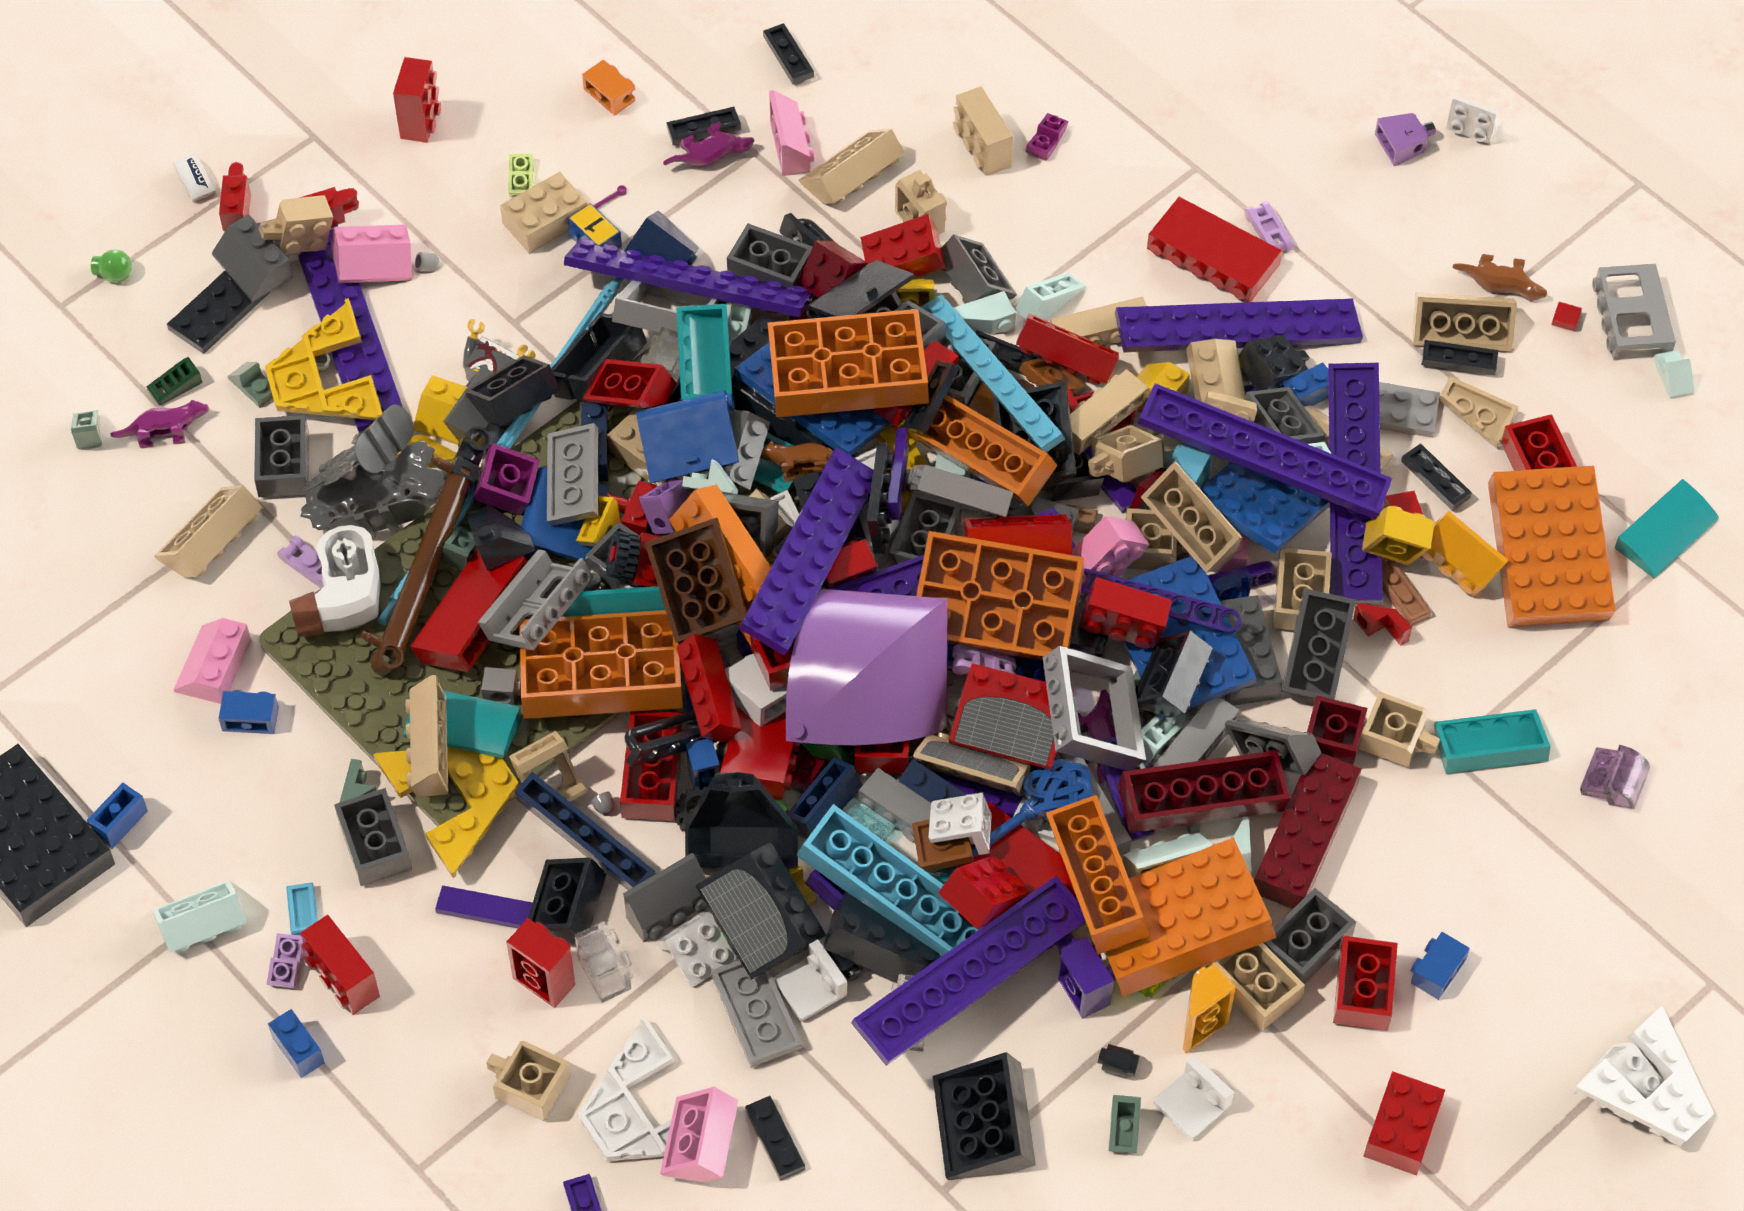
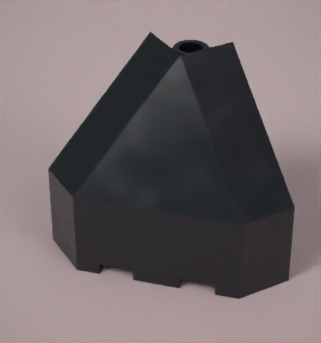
M742 772L715 774L685 825V857L693 853L701 868L727 867L771 842L786 868L798 867V827L754 774Z

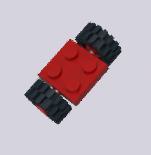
M621 531L615 532L609 544V552H607L606 575L626 581L632 578V585L641 587L658 586L645 542L662 536L648 533H640V536Z

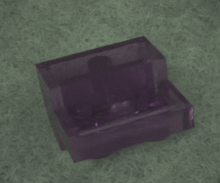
M1619 745L1617 750L1596 747L1580 786L1581 795L1607 799L1610 806L1635 809L1650 770V764L1640 752L1624 745Z

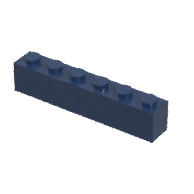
M531 772L515 790L516 799L519 803L583 855L591 857L604 872L625 889L630 890L656 874L654 869L534 772Z

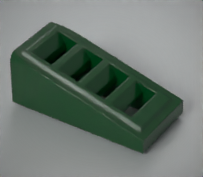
M186 357L146 387L160 406L203 382L197 367L189 357ZM170 382L173 385L171 388L167 385ZM161 387L165 391V393L161 394L158 390Z

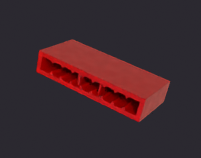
M1178 196L1149 232L1147 249L1153 254L1160 255L1171 261L1174 265L1192 272L1193 275L1209 281L1215 287L1222 288L1233 294L1236 298L1246 302H1251L1276 271L1280 265L1282 255L1281 249Z
M478 549L475 551L410 646L421 663L464 672L471 670L489 643L478 621L527 564L524 557H519L487 571Z
M737 708L742 730L729 739L720 773L742 772L754 774L774 799L783 801L785 790L790 791L792 775H790V771H795L797 755L794 754L795 752H800L801 742L786 741V712L760 727L742 710Z
M988 802L987 805L991 812L992 832L1011 817L991 802ZM1019 825L991 845L988 854L974 857V862L990 856L999 859L1010 874L1019 877L1024 882V886L1030 891L1028 895L1057 876L1077 899L1061 854L1022 825ZM970 863L957 865L956 867L959 868Z

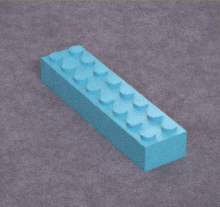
M834 804L797 853L799 858L847 893L940 954L939 958L980 930L976 929L938 894L944 884Z

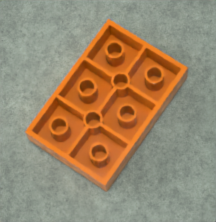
M918 309L768 323L777 417L929 403L928 379Z
M1595 466L1493 472L1488 481L1496 547L1497 551L1508 559V562L1500 569L1507 627L1609 621L1616 612Z
M929 531L917 596L947 599L948 645L962 644L1000 654L1043 661V657L1058 646L1070 648L1085 559L1079 556Z
M666 610L560 617L534 650L520 648L521 701L524 719L683 708L680 659L676 648L679 643H675ZM524 619L520 623V630L529 621V619Z
M1234 837L1130 877V883L1150 936L1106 951L1104 954L1114 973L1120 993L1124 997L1276 938L1270 915Z

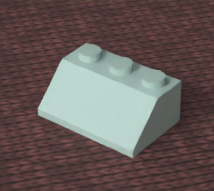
M1200 833L1193 835L1184 834L1176 840L1169 842L1160 841L1153 844L1152 847L1130 850L1127 854L1123 855V865L1128 878L1210 847L1212 844Z
M229 880L152 910L169 953L174 951L175 953L184 952L194 943L212 941L217 937V934L225 931L227 933L235 932L241 929L243 924L247 923L237 893Z

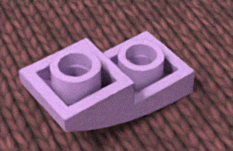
M277 933L274 955L270 959L267 985L295 988L303 956V950L300 946L303 943L301 936Z

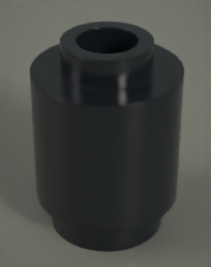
M1108 1044L1107 1049L1101 1048L1097 1063L1102 1064V1071L1127 1077V1075L1134 1077L1140 1055L1134 1054V1050Z

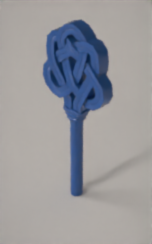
M1057 759L1054 761L1051 770L1045 768V770H1034L1028 773L1023 780V791L1028 800L1024 802L1019 813L990 833V846L1025 821L1037 820L1041 816H1045V819L1048 820L1047 812L1091 797L1093 787L1090 784L1091 773L1089 768L1081 763H1070L1066 759ZM975 844L971 846L973 858L979 855Z

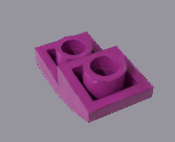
M1047 113L1038 124L1037 132L1027 144L1025 152L1047 161L1062 138L1069 121Z

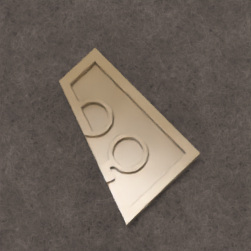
M1453 377L1449 378L1439 398L1444 405L1496 448L1502 440L1505 426L1511 424L1519 407Z

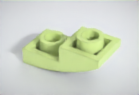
M533 153L509 154L508 194L519 195L533 187Z

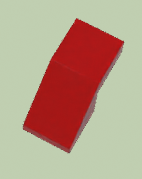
M1359 603L1355 607L1353 620L1368 637L1385 628L1400 646L1409 641L1412 627L1396 609Z

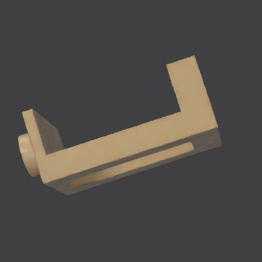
M556 731L509 756L521 783L531 774V769L554 758L562 776V783L556 791L569 802L578 800L581 795L588 792L587 788L581 783L566 751L568 747L564 739Z

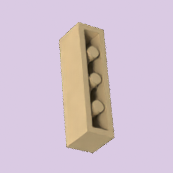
M1142 296L1050 319V323L1100 345L1120 343L1121 340L1115 317L1116 307L1147 306Z
M1126 369L1120 375H1114L1104 388H1098L1089 400L1080 402L1075 411L1070 414L1074 452L1080 455L1091 446L1094 438L1106 434L1145 402L1149 387Z

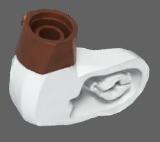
M353 525L339 526L327 531L318 540L316 551L322 564L324 587L318 593L313 591L289 600L298 637H314L329 631L356 629L377 618L379 613L381 582L371 534L364 528Z

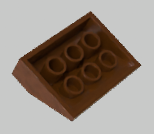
M713 518L645 542L675 643H682L692 634L707 636L743 621L747 610L718 518Z

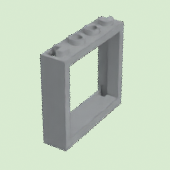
M632 280L615 298L612 322L678 337L677 311L640 303L647 294L695 306L727 304V301Z
M913 465L911 469L906 470L905 490L961 504L962 508L991 517H1006L1013 496L1012 491L928 465Z
M1058 646L1045 655L1043 663L1055 750L1126 771L1132 770L1146 761L1132 667L1063 646ZM1069 670L1108 681L1117 745L1078 735Z

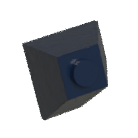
M658 210L646 217L624 251L636 250L641 252L642 255H659L664 257L665 260H682L687 262L688 265H693L698 258L695 254L699 247Z

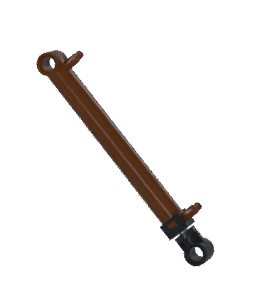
M473 427L461 437L458 442L457 453L451 463L436 456L431 460L433 465L446 472L444 476L446 481L382 638L367 631H362L360 634V638L378 647L370 660L371 668L378 675L386 676L391 674L403 662V653L443 556L445 542L451 536L470 486L475 483L481 467H479L483 454L490 445V435L482 427ZM471 439L476 441L478 446H475L472 443ZM383 655L390 659L391 664L385 662Z

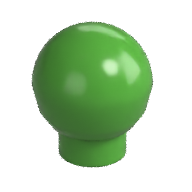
M119 249L108 250L101 256H93L91 259L92 274L101 275L105 280L113 283L124 281L132 271L130 257Z

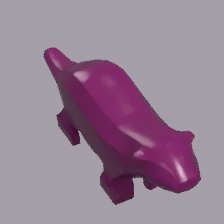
M718 122L707 129L711 137H707L701 142L692 143L694 140L693 135L681 140L680 146L687 153L672 156L664 160L663 165L666 166L673 162H684L694 166H709L726 154L748 151L755 140L753 137H735L720 131L721 123Z
M191 400L189 403L177 408H151L140 414L126 428L111 432L110 436L113 438H124L136 435L140 448L153 447V442L150 440L156 436L173 435V444L185 443L184 430L195 419L205 415L209 411V407L207 404Z
M1106 689L1101 690L1096 706L1086 717L1078 713L1081 734L1088 732L1089 738L1100 741L1116 736L1111 722L1112 706L1110 694ZM1084 759V761L1086 762V764H1089V763L1092 762V761H1089V760ZM1097 763L1098 781L1100 784H1103L1105 781L1099 763Z

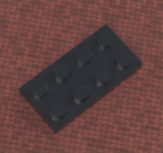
M223 271L167 323V328L170 332L205 354L270 292L252 302L227 272Z
M887 442L877 443L867 515V525L874 554H884L885 544L890 543L888 524H892V520L889 518L887 499L894 454L889 453Z

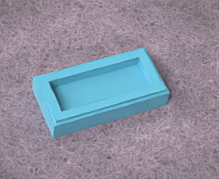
M313 882L286 886L291 935L301 936V931L318 921Z

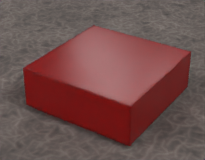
M1559 301L1551 325L1575 331L1582 308Z

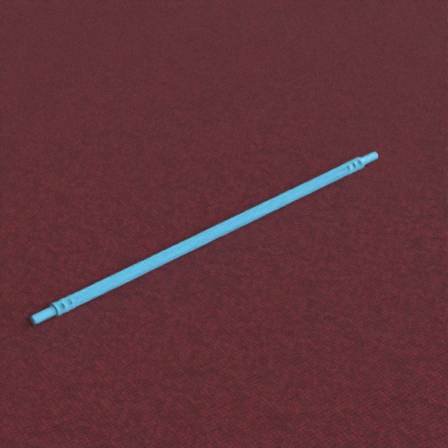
M614 277L610 284L605 285L587 314L551 364V368L585 329L589 330L588 325L599 313H604L607 310L609 304L618 294L617 289L624 281L623 278ZM542 402L533 406L530 412L515 417L497 442V445L510 449ZM478 476L475 483L470 486L453 531L475 501L472 498ZM407 574L389 597L390 602L377 619L384 626L387 625Z

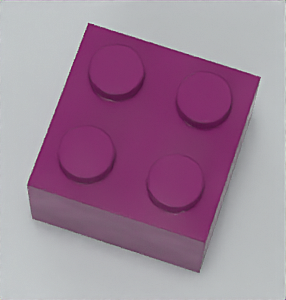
M492 443L483 456L472 499L521 515L529 504L540 460Z

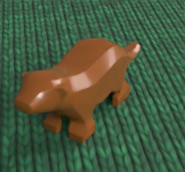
M1482 254L1478 266L1455 263L1452 266L1455 270L1469 274L1482 288L1492 293H1515L1526 297L1531 302L1547 296V290L1533 282L1523 271L1525 259L1514 258L1513 267L1497 266L1495 263L1490 262L1494 260V255Z
M770 441L763 447L760 457L780 466L782 472H784V482H792L796 478V472H822L832 451L821 444L812 442L795 446H783Z

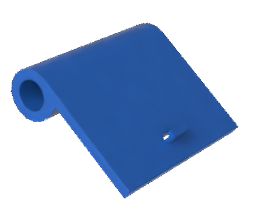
M726 390L636 412L651 484L710 470L712 459L717 461L721 467L740 462L730 419L731 409H735L732 394H727Z
M542 466L537 470L530 501L525 508L521 528L529 533L536 551L524 556L532 557L537 550H543L577 561L583 558L586 563L585 555L593 546H583L576 541L585 519L550 526L547 522V466ZM598 483V496L606 497L610 487Z

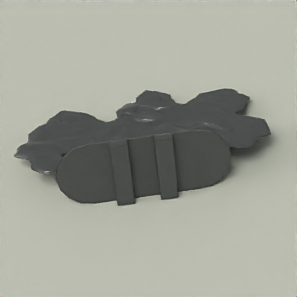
M400 405L388 407L367 429L353 437L351 443L354 445L351 448L343 450L333 459L320 465L319 472L322 473L308 482L302 490L310 491L323 482L324 486L335 483L353 470V466L357 463L369 473L381 471L396 458L395 456L400 451H403L408 446L407 443L413 437L414 426L410 414Z
M418 441L407 446L396 459L387 464L378 473H369L358 464L355 468L357 476L354 479L349 480L343 477L335 483L324 486L323 482L311 489L305 495L307 504L301 508L302 513L300 517L310 519L312 527L317 530H324L329 526L327 530L329 531L339 526L353 525L367 530L372 538L376 537L375 532L387 528L390 532L399 530L401 524L418 519L425 513V505L421 501L411 498L413 496H421L426 499H434L440 493L446 481L444 480L445 473L443 470L427 466L432 460L435 449L432 446H428L424 441ZM405 489H410L409 495L405 496ZM396 498L397 500L396 502L384 505L388 503L391 499ZM355 504V508L351 511L350 506ZM371 504L374 506V509L354 514L361 505ZM337 505L344 506L348 514L345 515V512L340 514L335 507ZM329 512L335 513V516L330 517Z

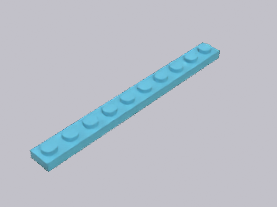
M939 294L921 307L946 323V340L1039 449L1048 452L1065 440L1060 430L942 294Z

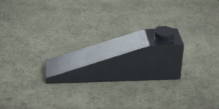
M487 505L467 514L472 536L487 571L536 551L529 533L493 506Z

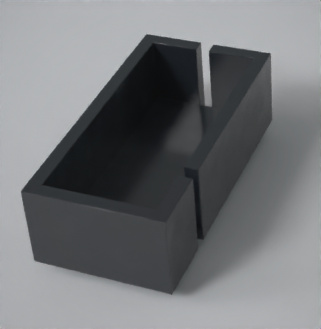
M599 313L588 325L589 330L585 329L551 368L560 389L554 393V396L568 400L576 399V401L587 403L583 398L605 359L631 362L647 343L643 329L612 322L613 315Z

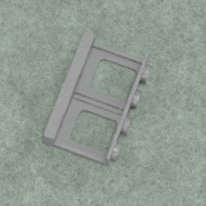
M1656 263L1598 267L1596 277L1592 279V288L1598 295L1597 309L1599 312H1602V330L1607 333L1606 346L1607 350L1611 351L1613 360H1617L1619 352L1624 350L1659 348L1660 353L1673 351L1676 340ZM1636 275L1639 277L1643 292L1642 296L1613 298L1610 295L1607 277ZM1646 314L1649 317L1652 335L1622 337L1620 335L1616 321L1617 316Z
M537 550L478 623L489 641L534 650L592 580L593 575L583 558H580L573 567L552 563L546 551ZM562 579L547 599L542 598L556 580ZM533 615L519 631L523 637L512 635L525 617Z

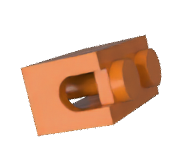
M604 59L582 74L583 89L614 116L636 101L635 96L632 95V92L635 90L634 83L629 78L626 79L614 65H610Z

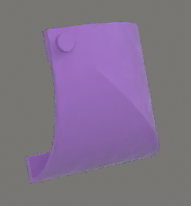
M821 590L798 630L793 647L786 696V741L827 745L883 744L917 739L935 734L947 728V599Z

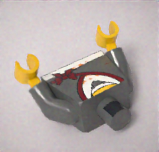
M469 320L467 327L471 335L467 336L463 352V368L465 369L466 379L469 381L466 387H468L481 367H485L495 373L525 355L528 346L521 345L516 354L483 336L479 339L478 335L482 334L485 330L484 323L480 322L479 328L474 330L475 320ZM529 350L526 356L535 359V351Z

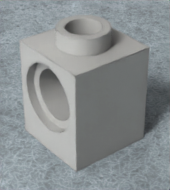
M485 667L481 688L482 698L515 705L516 696L521 695V680L517 678V671L514 669Z

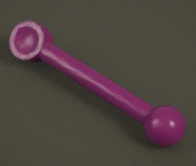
M618 186L616 192L593 206L597 209L616 196L625 195L627 193L626 186Z

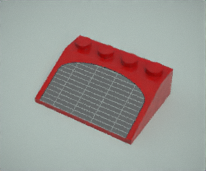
M972 663L963 687L948 743L1051 770L1057 751L1055 750L1046 682Z

